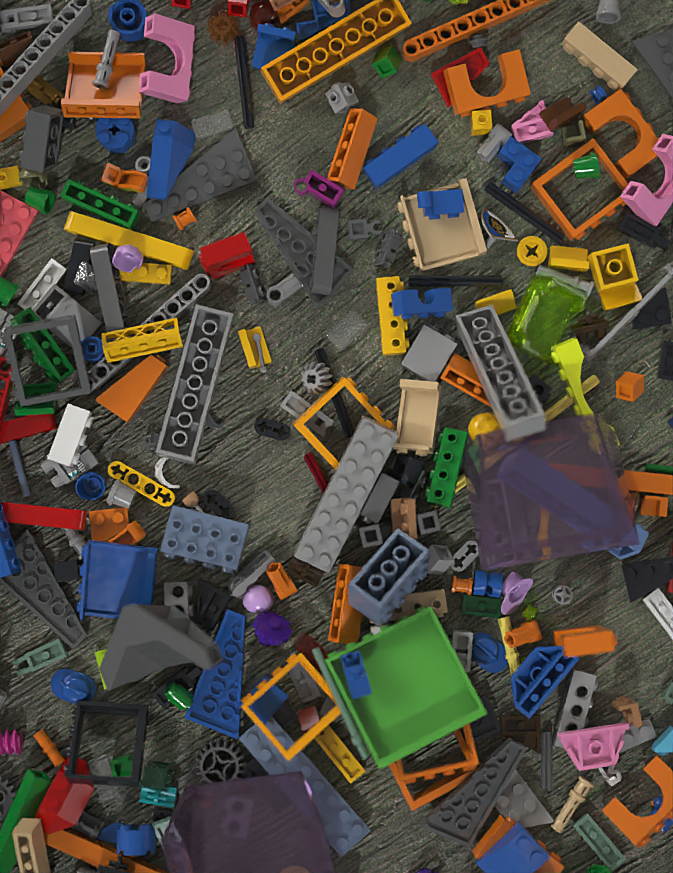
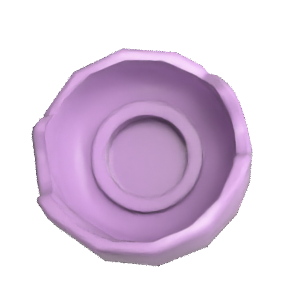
M128 244L119 246L116 249L112 263L120 271L131 273L134 268L137 267L139 269L141 267L144 257L137 247Z
M252 585L243 594L244 607L255 614H262L270 610L274 603L273 593L268 587L263 585Z

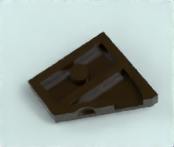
M533 714L530 719L525 715H500L501 735L503 737L511 738L524 744L527 748L541 753L539 714Z

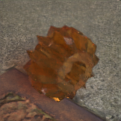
M221 11L218 12L217 17L212 14V20L207 21L209 26L207 33L210 34V39H216L217 44L223 40L225 45L227 44V39L234 41L233 35H238V30L236 29L239 27L238 23L235 22V16L229 17L228 12L222 15Z

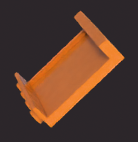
M68 52L70 63L65 98L61 100L64 117L141 118L143 94L139 93L140 74L146 72L144 53L115 52L112 63L113 74L110 75L108 82L109 89L103 90L92 85V81L95 80L97 74L96 66L101 63L103 52Z

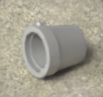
M600 0L596 19L607 24L618 22L621 18L620 0Z
M116 480L109 492L107 503L110 506L114 504L130 509L137 491L122 484L121 480Z

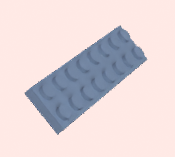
M273 716L267 721L265 726L286 750L295 743ZM256 724L239 737V740L341 857L371 831L302 750L287 761Z

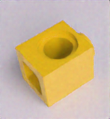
M491 110L471 112V136L489 135L492 130Z

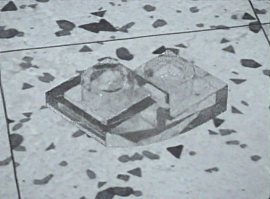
M228 109L191 121L197 140L235 129Z
M108 758L89 764L92 775L113 777ZM96 785L102 803L121 797L118 786Z

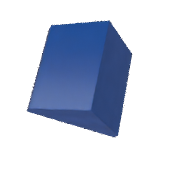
M265 673L249 693L252 695L258 691L256 687L264 679L268 682L271 677ZM275 683L249 707L265 725L287 699L288 695Z

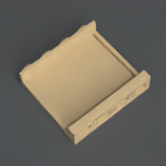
M467 178L461 179L458 183L430 190L462 189L464 212L459 214L457 218H448V215H441L440 219L429 220V217L423 216V208H418L417 194L408 197L400 196V202L397 203L399 213L404 215L405 220L402 221L405 232L408 231L410 238L407 239L409 249L414 251L415 257H412L415 268H419V272L486 254L487 249Z

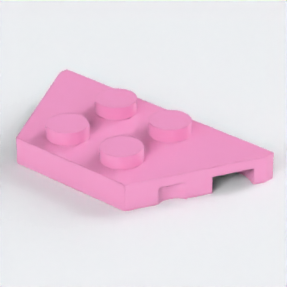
M627 722L560 732L557 733V736L575 767L579 771L616 765L619 751L624 744L622 740L626 729L629 730L630 725Z

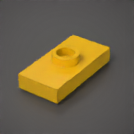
M18 166L0 169V190L22 186V182H19L20 172Z

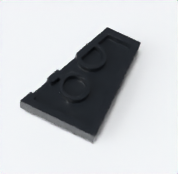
M673 556L621 565L630 603L673 579Z

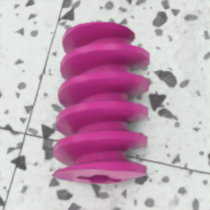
M0 730V755H4L6 751L8 755H12L13 752L20 755L24 745L23 731H21L20 735H17V731L13 730L12 735H10L9 730H6L5 734L2 735Z

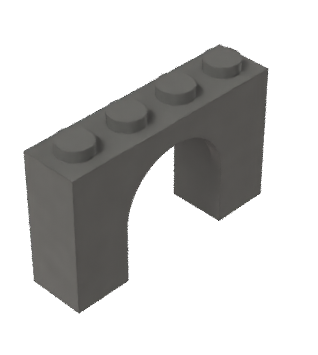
M436 511L416 515L417 535L441 530ZM391 521L359 528L363 548L386 542L392 535Z

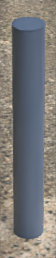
M16 440L10 441L9 446L23 497L31 496Z

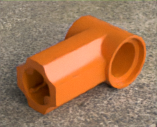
M273 562L268 566L266 573L272 581L280 600L298 591L292 578L288 577L280 562Z
M537 620L520 624V627L505 632L504 637L505 643L510 648L543 639Z

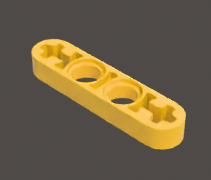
M114 461L108 466V473L111 477L121 480L123 484L165 507L175 503L176 496L173 491L126 464ZM118 465H120V470H122L123 472H126V469L129 470V472H127V474L125 475L124 480L121 479L124 475L120 473H116V475L113 474V466L117 467ZM131 474H136L139 477V481L135 485L130 484L128 481ZM148 483L155 485V492L152 494H147L145 491V486ZM159 488L163 489L160 493L164 495L170 493L171 502L167 501L164 503V498L158 496L157 499L154 498L158 494Z

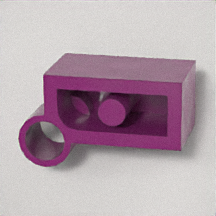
M313 170L309 172L306 179L299 178L294 182V192L296 195L303 197L308 194L331 209L336 208L344 195L343 188ZM299 184H305L307 186V188L304 191H298L296 189L297 185Z

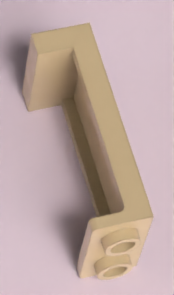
M400 379L402 393L396 430L399 436L393 449L399 454H408V452H416L415 454L419 456H427V453L433 454L442 386L439 382Z

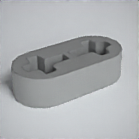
M473 540L465 542L452 555L453 559L465 557L461 562L462 567L457 566L455 568L453 566L455 562L450 567L458 572L464 570L479 555L480 545ZM475 544L476 547L474 549L476 552H470L466 556L465 553L468 551L467 545L472 546Z

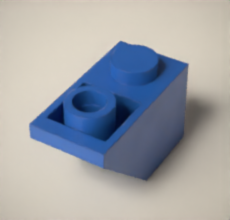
M356 651L340 656L352 698L355 699L372 694L360 652Z

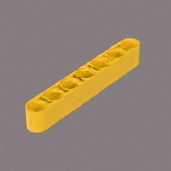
M72 211L69 212L64 230L69 233L103 244L111 243L116 248L128 244L137 247L144 257L185 270L189 269L194 251Z

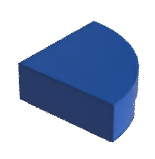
M115 822L108 825L102 830L98 839L117 843V829H120L122 823Z

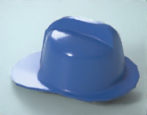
M478 632L473 634L471 659L490 673H497L506 668L508 660L505 659V647L487 633Z
M65 668L57 671L51 679L52 692L62 700L77 704V701H91L95 696V682L91 677L80 672Z

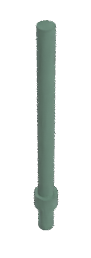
M317 647L312 652L352 735L351 740L354 746H357L362 759H366L370 755L364 744L365 740L362 734H359L320 648Z

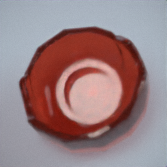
M258 1L250 9L249 22L251 27L257 31L258 24L270 23L275 25L278 14L277 11L273 10L270 2Z

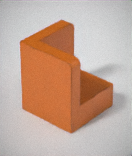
M627 371L616 380V398L634 402L644 392V375Z
M641 495V515L667 517L668 497Z

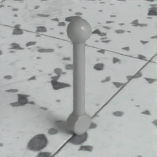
M255 334L253 339L257 345L261 365L260 372L266 373L267 367L264 365L260 345L261 336Z

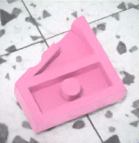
M543 100L539 101L531 111L529 110L511 126L514 139L521 144L553 136V131L551 132L539 115L542 110L546 109Z

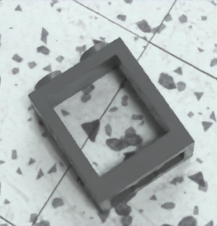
M383 473L380 474L360 513L363 516V521L371 525L374 522L378 524L399 481Z

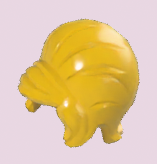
M486 412L472 418L468 427L469 436L475 444L483 449L484 453H491L504 442L502 429L494 414Z

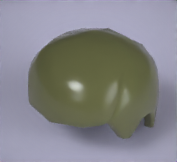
M22 168L19 173V182H22L24 188L29 189L32 186L46 189L48 187V175L46 172L41 173Z

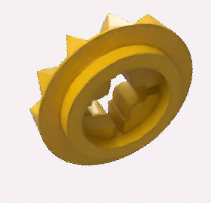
M528 236L518 244L517 256L521 263L527 266H537L545 260L547 246L539 237ZM537 246L535 251L536 256L530 255L526 257L527 253L529 252L527 247L532 249L533 247L535 248Z

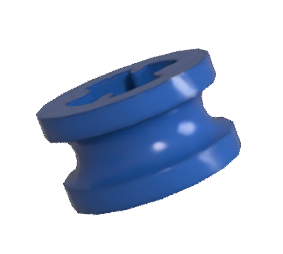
M598 85L595 87L596 90L592 89L590 91V95L596 104H600L602 100L604 101L608 98L604 89Z

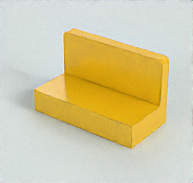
M551 245L548 268L586 272L589 269V261H587L588 250Z
M261 327L238 331L250 369L261 366L256 341L253 339L255 334L261 336L260 345L264 365L272 362Z

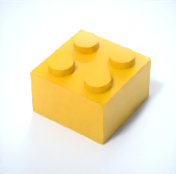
M629 243L593 252L588 256L597 293L632 285L639 280Z

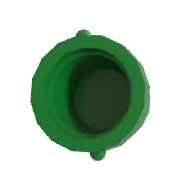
M591 152L587 156L573 160L576 179L595 178L597 180L600 177L596 153Z
M31 186L26 192L25 204L47 215L54 206L55 192Z
M0 277V302L2 306H7L20 286L18 283L13 284Z

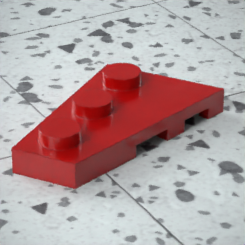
M481 47L430 74L447 108L452 103L443 71L450 67L466 64L471 84L489 65Z

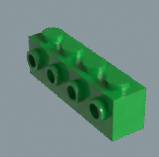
M67 180L60 195L65 202L120 227L134 231L141 216L136 206L129 203L127 205L120 203V199L111 195L107 197L96 188L91 190L85 187L86 184L75 180V182Z
M31 307L22 310L9 319L12 323L10 326L40 321ZM46 329L19 334L23 339V345L34 354V361L43 367L46 371L44 374L50 382H61L75 372Z
M447 427L444 428V432H440L438 443L441 445L439 451L436 450L434 456L436 466L435 469H431L429 480H432L430 488L427 487L425 499H428L429 505L446 509L452 508L468 440V432Z

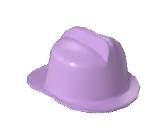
M516 572L509 574L502 584V593L505 597L501 606L502 614L509 615L517 610L533 584L531 578L524 579Z

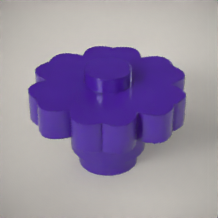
M273 611L257 614L253 622L254 633L258 636L259 643L265 647L272 645L280 646L282 642L286 643L292 633V630L289 628L290 623L286 618L278 616Z

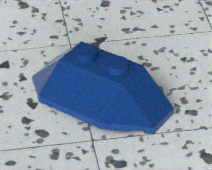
M562 646L535 647L510 676L514 706L530 719L579 658L577 656H564Z

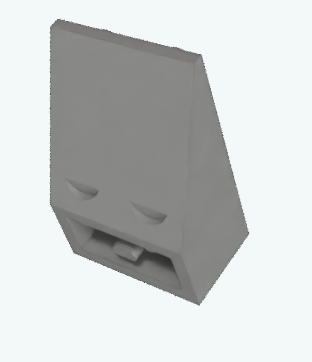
M53 284L33 308L39 320L75 314L81 342L86 337L92 336L102 324V322L56 284ZM68 325L48 328L72 347Z

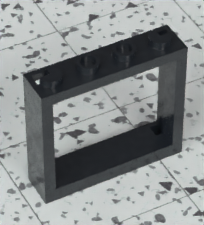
M77 701V706L72 711V718L75 719L74 726L70 727L69 733L72 741L71 745L67 747L69 762L64 767V776L68 782L75 784L140 787L149 714L148 706L144 704ZM85 713L138 716L131 778L76 774Z

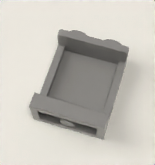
M430 324L428 326L424 325L400 366L425 381L435 382L457 343L454 342L455 339L447 334L443 336L438 333L439 330Z

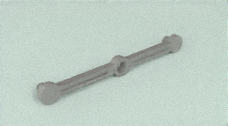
M669 263L664 267L668 271L667 275L593 349L590 350L587 346L583 348L582 352L586 354L585 360L591 361L673 278V267Z

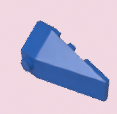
M156 119L147 198L166 200L176 183L179 173L184 169L188 157L193 153L196 133L176 121Z

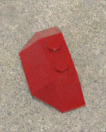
M67 757L59 769L35 816V819L41 820L43 832L49 835L75 826L95 789L92 784L68 782L64 776V767L68 765L69 757ZM78 758L76 774L91 775L88 763Z

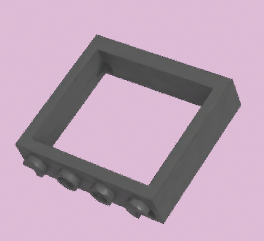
M75 314L4 328V333H1L3 345H7L8 352H5L6 360L12 366L10 377L12 383L15 382L17 390H14L15 399L20 401L21 406L91 393V384ZM68 325L81 387L26 397L12 335Z

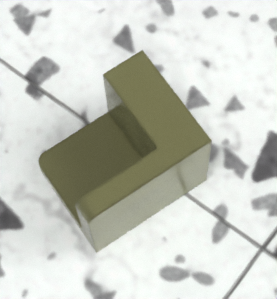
M583 120L578 121L576 125L561 127L560 129L564 148L581 145L586 140Z

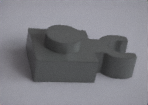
M367 219L348 220L349 240L368 239V233L375 236L381 235V230L376 231L373 228L375 225H380V220H374L371 224H367Z

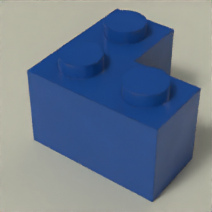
M511 136L497 156V158L511 167L504 177L502 184L517 194L542 159Z

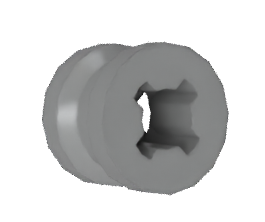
M557 585L552 590V598L559 604H568L573 598V592L568 586Z

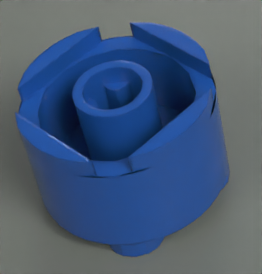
M118 0L115 4H112L109 9L108 18L112 29L121 34L119 38L128 42L144 38L145 19L148 15L139 0Z
M99 118L96 123L95 132L97 139L110 153L123 154L135 144L137 133L130 118Z
M122 824L120 829H117V854L120 855L124 851V855H146V852H149V850H151V854H155L156 833L152 827L153 824H142L140 828H134V824Z

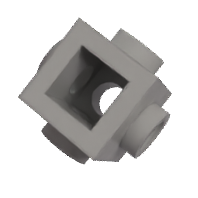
M337 82L326 93L329 104L332 106L335 114L348 112L359 103L350 82Z

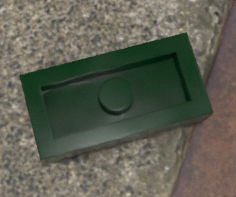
M463 594L461 614L500 619L502 599Z

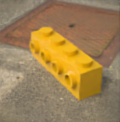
M399 276L376 278L383 356L406 354V349H409V338H405L404 330H408L407 319H402L401 316L394 317L391 297L392 293L404 290V283L400 281Z

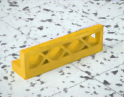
M177 318L102 333V346L107 363L183 347ZM174 325L175 327L174 329L165 330L168 326ZM154 330L153 333L146 334L147 331ZM136 334L134 337L127 338L128 335ZM117 338L115 341L107 343V339Z

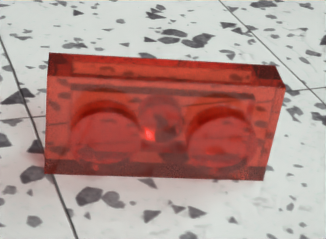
M306 633L294 648L299 653H302L322 674L312 650L319 647L325 660L328 659L327 655L329 653Z

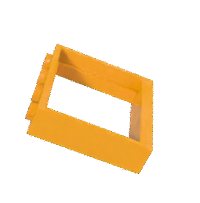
M343 376L292 423L335 470L339 462L308 430L304 423L344 386L378 423L390 429L395 428L388 419L385 421L381 417L383 413L377 406L374 405L372 407L368 403L370 399L363 391L359 393L355 389L357 386L350 377L346 379Z
M302 653L298 655L292 654L286 660L288 664L283 668L279 666L271 673L273 677L268 682L264 679L256 687L258 691L253 695L251 693L246 695L241 700L243 704L240 706L287 761L292 759L341 714L327 682ZM299 662L334 702L335 706L286 750L249 706Z

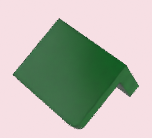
M390 45L376 52L372 65L383 79L398 72L402 59L394 46Z
M132 754L115 757L110 761L113 777L131 775Z

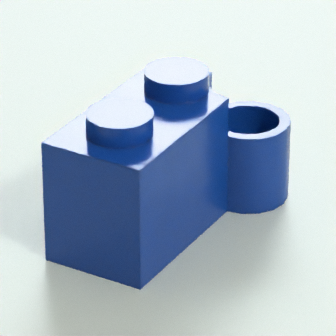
M462 189L417 192L418 208H423V216L429 217V220L440 219L441 215H448V218H457L459 214L464 212Z

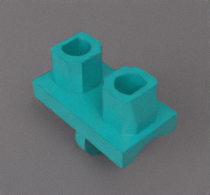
M142 782L139 802L174 808L177 787Z

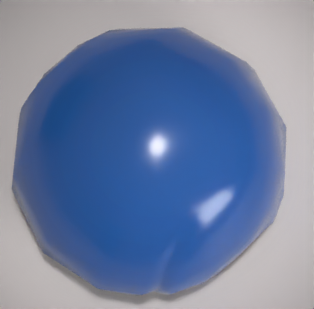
M94 471L85 472L78 478L75 485L76 493L82 500L99 499L103 496L107 487L105 478Z

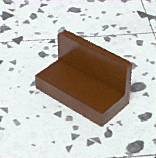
M30 30L0 42V59L6 71L34 42Z
M565 97L542 110L539 115L552 132L578 117L586 109V106L583 102L573 106L570 100Z

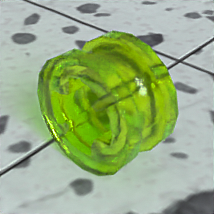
M529 603L521 613V617H526V621L530 622L537 613L538 607H533L532 603Z

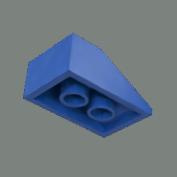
M518 822L477 860L476 864L485 873H533L550 856Z

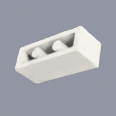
M67 404L47 459L69 467H73V464L76 465L80 457L78 453L79 448L84 446L87 435H85L86 429L91 427L94 417H91L92 413L90 411Z

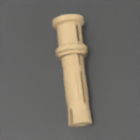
M579 775V781L574 789L569 791L570 797L553 824H551V827L559 833H562L580 802L583 803L586 800L585 796L590 788L595 786L581 775Z

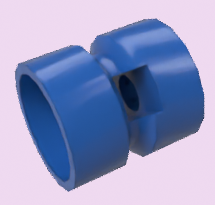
M90 336L82 340L84 357L87 361L97 364L105 357L102 341L99 338Z
M475 570L472 594L484 596L487 593L489 597L500 598L503 573L491 572L487 574L486 571Z

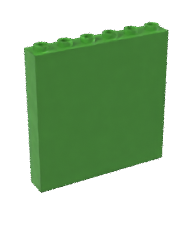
M426 606L418 608L413 616L409 617L407 614L398 619L399 623L393 626L389 623L380 628L381 632L375 635L373 632L362 637L363 641L357 644L354 641L345 646L346 650L340 653L336 650L328 654V659L325 660L379 770L487 714L431 606L428 608ZM359 651L372 694L353 699L340 656Z

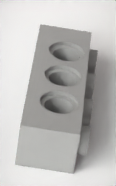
M571 668L552 740L555 746L564 748L557 733L567 732V727L570 724H575V730L587 727L589 720L586 717L588 709L591 710L593 705L592 693L593 690L596 691L598 686V679H596L597 676L595 674ZM580 686L585 687V693L582 696H578L576 693ZM575 705H580V712L576 715L572 714V708Z

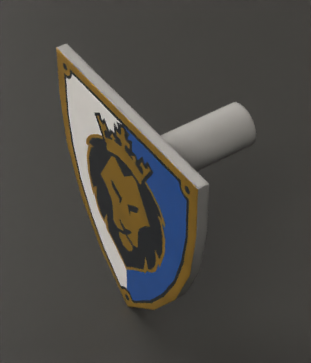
M484 208L481 213L483 228L489 235L485 241L486 248H490L496 239L518 242V238L499 217Z

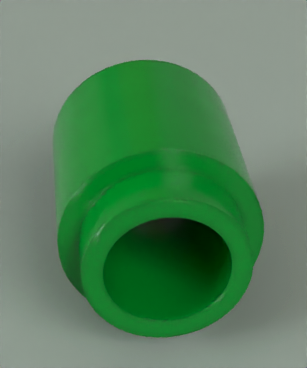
M171 683L164 692L167 696L166 699L179 710H187L194 702L192 700L193 694L180 683Z

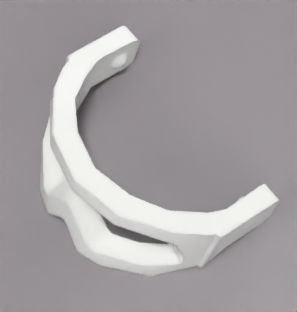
M161 457L155 465L156 479L166 488H180V485H171L165 481L162 467L169 458Z
M615 765L609 766L608 773L616 774L617 778L613 776L609 779L603 768H598L610 786L621 781L622 775L619 770H614Z

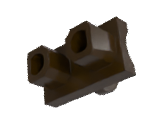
M587 309L583 311L584 316L578 317L579 324L570 326L571 332L575 334L578 342L584 343L589 341L587 332L594 331L595 338L605 337L606 327H609V324L603 317L598 318L597 313L590 314Z
M294 556L286 570L287 573L316 588L325 572Z

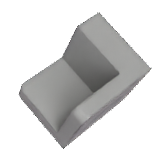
M432 544L428 549L429 565L427 567V574L443 575L454 562V559L447 545Z

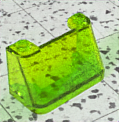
M535 276L530 281L506 334L513 349L551 366H557L558 363H555L551 356V352H553L551 347L559 343L571 314L581 312L585 307L588 297L555 277Z

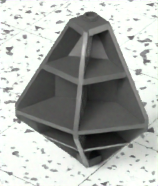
M134 603L123 607L99 670L107 690H112L163 668L194 662L205 670L212 669L223 661V657L217 642H214L176 606Z

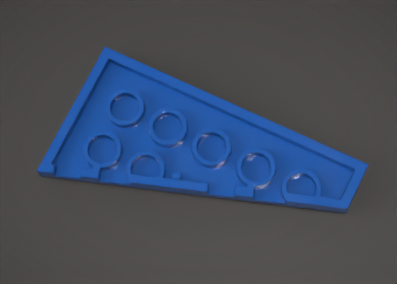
M227 609L214 641L218 644L223 661L212 669H203L193 694L192 700L194 702L188 708L184 718L239 739L246 616Z

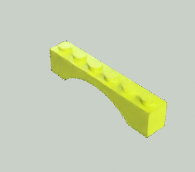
M570 338L552 346V359L560 367V370H558L559 376L567 384V388H565L566 393L574 401L573 410L581 418L580 427L584 434L587 433L589 438L587 444L590 450L601 454L619 446L620 443L613 427L599 419L589 408L584 398L580 379L584 355L578 340Z

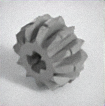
M311 362V364L304 366L305 370L301 372L303 378L300 381L304 382L303 388H308V393L321 394L329 389L328 386L333 384L330 381L333 375L328 373L330 368H325V363Z

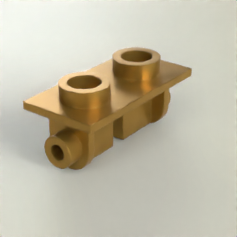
M39 75L26 87L28 92L45 105L49 103L59 108L62 98H65L62 93Z

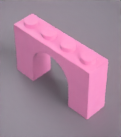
M159 14L146 17L144 37L163 42L169 46L175 57V69L171 76L151 70L140 74L139 93L178 104L188 100L190 96L189 84L192 76L191 62L194 56V25Z
M666 134L661 135L652 149L665 167V178L660 189L652 194L644 184L630 181L620 196L640 219L654 226L658 225L673 203V136Z

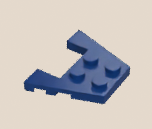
M311 0L314 20L296 23L298 42L313 36L350 15L349 0H344L346 11L340 17L331 16L318 0Z

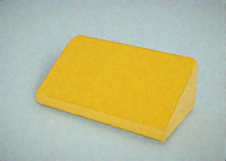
M636 284L599 293L603 311L639 303L642 300L641 293Z
M512 289L474 303L476 309L493 305L497 315L517 309Z

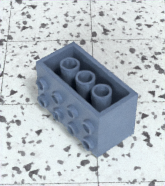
M172 505L160 551L168 559L177 561L179 557L183 558L185 563L196 565L199 562L203 563L202 566L204 568L215 570V567L221 568L222 572L233 575L234 572H239L250 527L249 524Z
M397 528L349 583V605L379 627L383 622L387 623L392 617L393 610L403 604L404 597L415 590L419 579L423 580L426 577L429 565V550Z

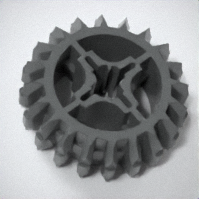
M218 738L216 745L213 740H210V747L207 744H203L205 751L199 749L197 752L201 757H195L194 760L199 763L194 765V769L200 770L195 775H202L199 780L200 783L207 781L205 788H208L211 784L213 785L212 791H215L217 786H219L220 792H223L224 786L229 791L231 790L230 783L236 787L238 785L236 779L239 781L243 779L239 773L245 774V770L241 767L246 766V761L240 760L245 757V754L238 755L241 748L238 747L234 750L235 742L228 746V739H225L224 744H221V739ZM218 750H224L230 753L233 757L225 758L220 754V752H218ZM212 752L214 762L205 767V758ZM217 759H218V761H219L220 763H224V764H225V765L223 766V770L220 768V766H219V767H216V766H215V765H217V763H218V762H217ZM232 763H236L234 774L228 778L227 767ZM208 773H217L222 780L214 779Z

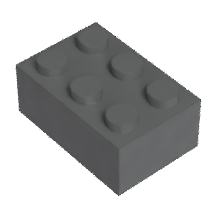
M40 105L28 110L25 115L26 130L22 136L24 146L20 153L21 167L43 173L57 166L64 119L62 109Z

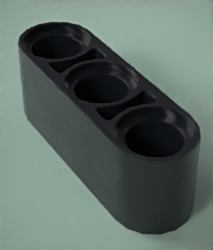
M75 238L64 283V292L78 295L85 294L92 266L90 249L96 246L95 242Z

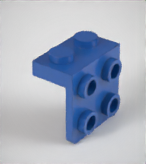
M270 23L258 24V39L252 66L256 69H261L264 65L295 48L296 32L288 27L276 28Z

